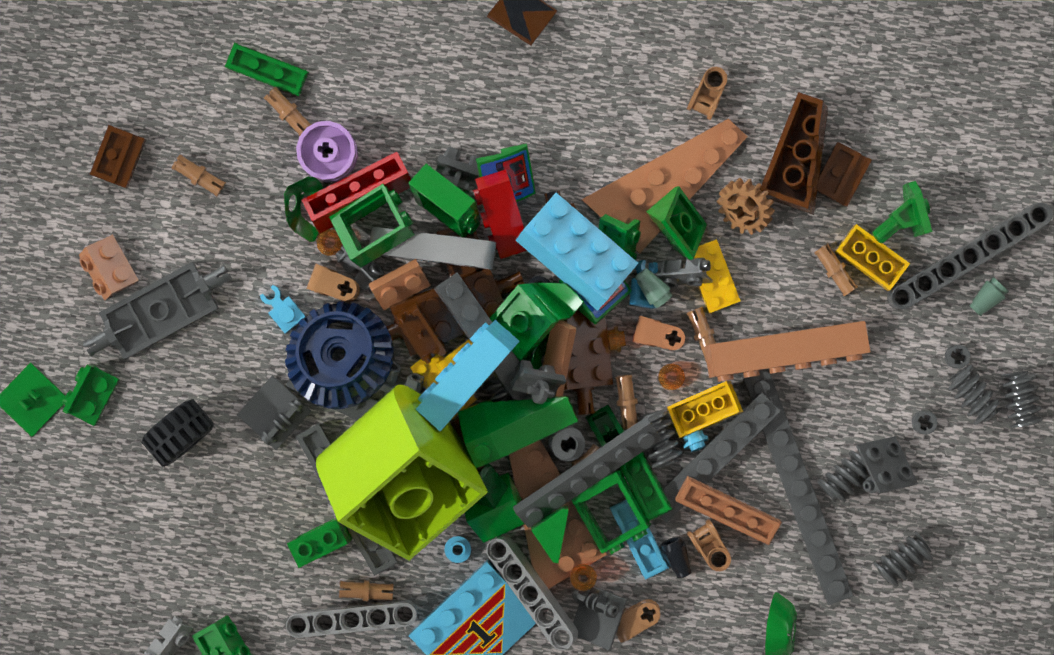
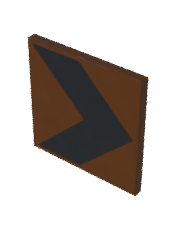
M499 0L487 17L532 46L554 17L557 10L542 0Z

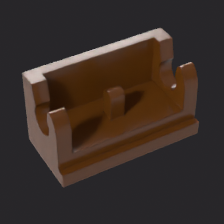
M417 302L394 316L396 322L422 361H425L426 364H429L434 356L438 355L441 357L447 353L444 343Z

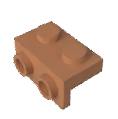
M113 234L86 246L79 254L82 268L90 274L95 291L102 295L104 300L109 299L113 294L139 281Z
M416 259L369 283L372 293L383 310L431 286Z

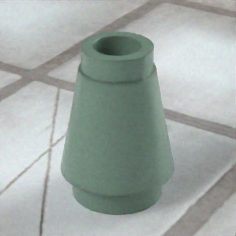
M648 268L643 269L635 276L650 305L653 304L658 308L672 297L673 294L669 291L670 287L649 271Z
M993 277L990 281L986 280L969 306L978 315L982 316L1005 300V295L1009 291Z

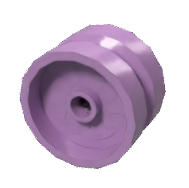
M331 121L316 122L307 127L300 135L296 146L297 159L302 168L312 177L326 183L338 182L347 177L355 168L358 159L357 144L352 135L343 126ZM331 148L333 154H328V158H326L324 150Z

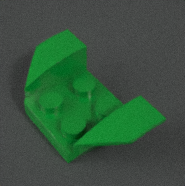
M567 283L518 284L490 317V320L492 322L496 320L520 341L512 350L519 362L521 360L532 361L533 355L531 353L537 345L540 344L559 321L570 319L584 301Z

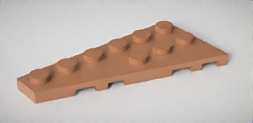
M727 119L581 199V201L600 218L606 214L626 224H629L634 219L640 220L639 231L641 232V237L636 245V251L640 254L660 232L646 211L677 186L682 189L690 200L748 136L731 120Z
M541 440L509 454L515 486L522 500L561 475ZM571 500L564 504L568 506L569 511L559 563L552 562L531 531V527L528 528L524 524L532 567L548 589L607 555L606 552L603 554L600 552Z

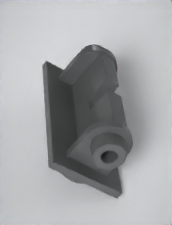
M342 246L341 250L335 254L338 258L337 262L349 274L357 269L359 273L353 279L365 292L369 291L372 294L369 283L384 276L383 269L373 262L360 268L350 260L344 246Z
M705 258L686 259L685 268H683L684 261L682 259L665 260L658 265L659 273H655L670 288H677L678 285L687 284L698 287L702 286V283H713V280L706 274L711 268V263L709 260H705Z

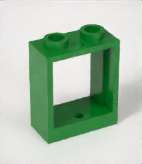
M425 164L409 182L415 202L460 237L466 238L468 234H473L478 229L481 220L475 200L428 164Z
M381 184L329 217L350 260L360 268L415 235L411 228V225L414 223L406 210L402 211L399 205L402 203L399 194L395 189L390 190L384 184ZM388 202L399 227L362 248L351 225Z
M620 469L598 481L571 500L602 554L608 550L610 554H613L624 548L623 542L632 537L635 542L648 534L646 529L651 526V523L646 519ZM617 483L640 524L608 542L585 501Z
M334 518L295 537L287 545L298 568L347 545L353 538L347 527L339 523L337 518Z

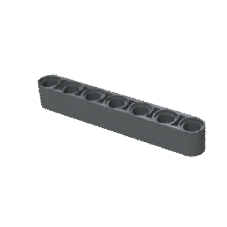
M1040 202L1024 208L893 287L887 295L888 304L896 310L907 309L1046 226L1052 219V209L1049 205ZM1035 208L1039 209L1043 214L1040 222H1036L1032 217V212ZM1012 222L1017 223L1020 227V233L1017 236L1010 233L1009 226ZM989 236H993L997 240V247L994 250L990 249L986 244ZM967 249L971 250L975 255V259L971 264L964 260V252ZM944 263L949 264L952 268V274L949 277H945L941 273V266ZM922 276L929 280V288L926 291H922L918 287V280ZM898 290L904 291L907 296V300L903 305L898 304L895 300V294Z

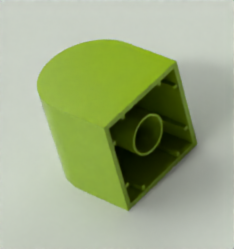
M400 384L396 385L316 458V468L339 523L410 561L486 495L488 491L466 446L453 426L448 423L439 431L416 411V408L421 404L417 400L421 394L408 386Z

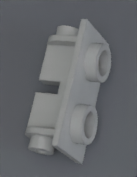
M174 616L173 619L169 618L159 632L165 639L164 642L155 638L144 654L174 655L180 647L187 643L193 627L182 624L183 620L178 616Z

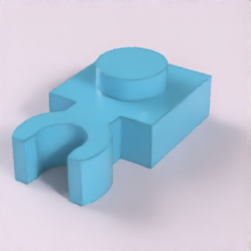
M272 285L271 288L275 292V297L269 300L264 294H261L260 298L265 304L273 306L274 309L268 314L286 334L306 316L290 296L282 300L280 289Z

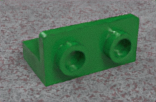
M603 215L599 220L598 229L634 260L637 259L635 251L641 237V232L639 231L641 221L634 219L629 224H626L609 215Z
M87 364L85 368L81 367L75 377L77 384L74 390H69L62 402L65 405L62 412L71 414L92 426H96L120 379L92 364Z
M228 615L192 635L202 655H251L249 648L238 633L236 625Z

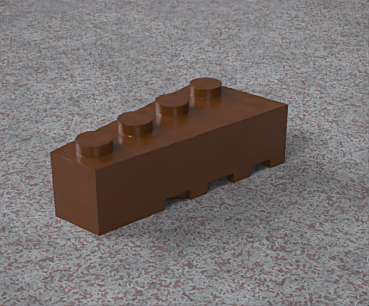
M798 92L760 188L762 192L768 190L767 199L814 215L828 115V107L823 100Z

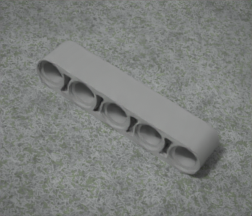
M371 227L369 244L394 229ZM414 232V236L383 254L388 257L493 269L496 242Z
M501 535L491 540L486 547L488 558L550 644L558 650H566L571 647L578 638L576 626L511 537ZM497 542L503 543L505 545V555H501L497 552ZM512 564H517L521 567V577H517L512 573ZM528 586L536 588L538 592L537 598H531L528 595ZM544 608H548L553 612V620H547L543 616ZM559 630H564L569 634V642H564L559 638Z
M398 600L303 610L293 613L288 618L286 630L294 638L407 627L414 623L418 615V609L415 603L410 600ZM403 606L409 607L412 610L413 616L407 620L402 619L398 614V609ZM376 609H381L386 614V620L383 622L374 621L372 612ZM349 612L356 613L359 616V623L356 625L348 624L345 619L346 614ZM321 615L330 616L333 621L332 626L329 628L322 627L319 623V617ZM302 618L306 623L305 630H296L293 627V619Z

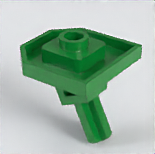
M916 181L903 185L904 202L888 215L889 218L873 230L872 234L879 243L882 244L898 230L909 227L912 228L914 237L933 232L928 214H930L929 202L926 198H923V194Z

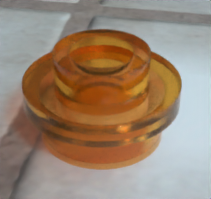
M328 229L317 237V248L326 256H334L343 246L335 230ZM333 238L335 245L332 248H328L325 245L326 239Z
M614 326V329L607 330L610 351L617 350V353H620L621 347L626 346L624 330L619 331L618 326Z
M666 364L660 369L658 380L663 388L676 390L684 383L685 374L680 366ZM674 372L676 380L669 382L666 378L667 373Z
M587 564L575 566L570 574L572 586L580 591L590 590L594 587L597 580L595 570ZM580 575H586L588 577V580L586 582H581L578 579V577Z

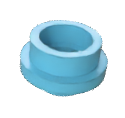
M703 430L696 431L683 437L685 443L683 447L684 449H690L691 452L698 451L706 447L705 442L709 438L707 435H704Z
M454 536L445 544V555L452 562H464L470 556L471 545L466 538ZM455 545L462 546L463 552L461 554L453 552Z

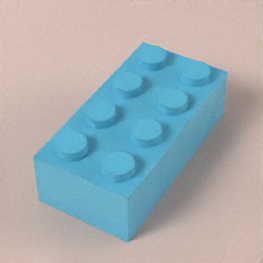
M557 193L552 196L516 239L521 246L563 282L567 283L597 311L638 264L636 260Z
M496 320L490 325L485 322L470 338L473 344L467 343L452 359L456 364L454 365L450 362L435 378L438 384L433 382L417 399L421 404L416 408V411L439 431L449 423L520 342Z

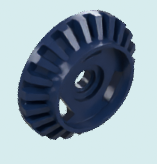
M338 301L337 304L327 303L318 310L313 309L309 312L310 315L308 317L302 318L298 322L299 326L295 331L292 330L290 343L286 345L287 359H285V366L288 369L289 379L295 389L305 399L323 408L345 409L365 402L379 391L390 374L394 359V348L389 330L372 310L354 302L350 304ZM349 322L353 323V329H331L329 324ZM338 348L345 349L346 354L342 360L334 361L332 359L334 350ZM310 352L319 370V374L311 377L306 366V354ZM363 356H366V360L361 369L354 376L349 378L348 375L355 368V366L358 364Z

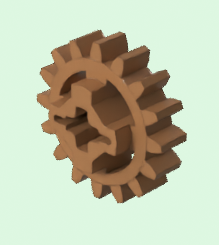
M738 178L735 182L731 180L720 191L719 195L721 197L717 200V203L722 205L718 212L725 213L726 217L723 221H730L732 223L731 229L737 226L740 228V233L743 234L748 229L750 235H753L756 231L762 232L772 221L773 218L771 216L775 213V210L770 208L774 201L766 198L769 192L768 190L762 192L760 190V183L753 186L751 179L744 183L741 178Z

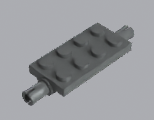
M191 262L99 312L105 325L103 332L83 341V345L85 348H89L87 352L90 356L110 345L116 346L123 359L126 360L218 310L219 307L211 294L212 290L231 281L232 277L228 273L225 274L228 272L225 265L203 276L198 271L195 263Z

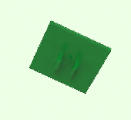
M30 362L0 393V407L33 437L63 406L62 402L65 395Z

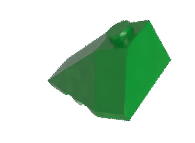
M568 396L547 398L543 404H536L532 399H511L500 402L483 401L458 411L464 442L476 468L501 459L578 422Z

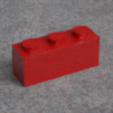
M506 169L476 178L475 181L478 189L473 190L477 205L483 204L485 212L480 213L484 227L491 228L492 235L488 236V240L496 242L495 250H498L500 259L527 251L516 241L523 231L524 225Z

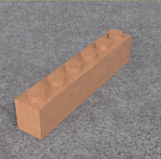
M865 321L709 344L704 346L709 378L717 377L718 382L734 380L733 375L743 373L744 378L760 376L759 371L769 369L770 374L785 372V366L795 365V369L800 370L811 368V362L821 361V366L837 364V358L846 357L847 362L863 360L862 355L870 353L866 323Z

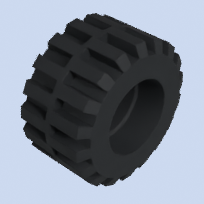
M194 399L187 400L156 423L144 435L141 443L162 467L169 466L201 441L212 430L214 423Z

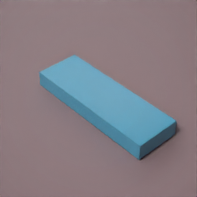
M627 500L610 507L622 534L640 524ZM650 528L646 529L647 535L635 542L632 537L626 540L645 580L669 568Z

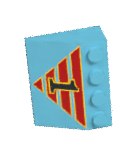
M487 559L410 632L409 637L426 655H503L536 623L499 571Z

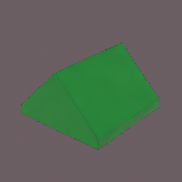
M677 186L646 212L674 250L691 260L696 255L707 223L682 189Z
M509 472L500 476L508 488L495 509L474 504L465 512L466 522L483 543L524 524L513 509L522 499Z
M566 505L561 506L531 527V531L553 563H559L569 511Z

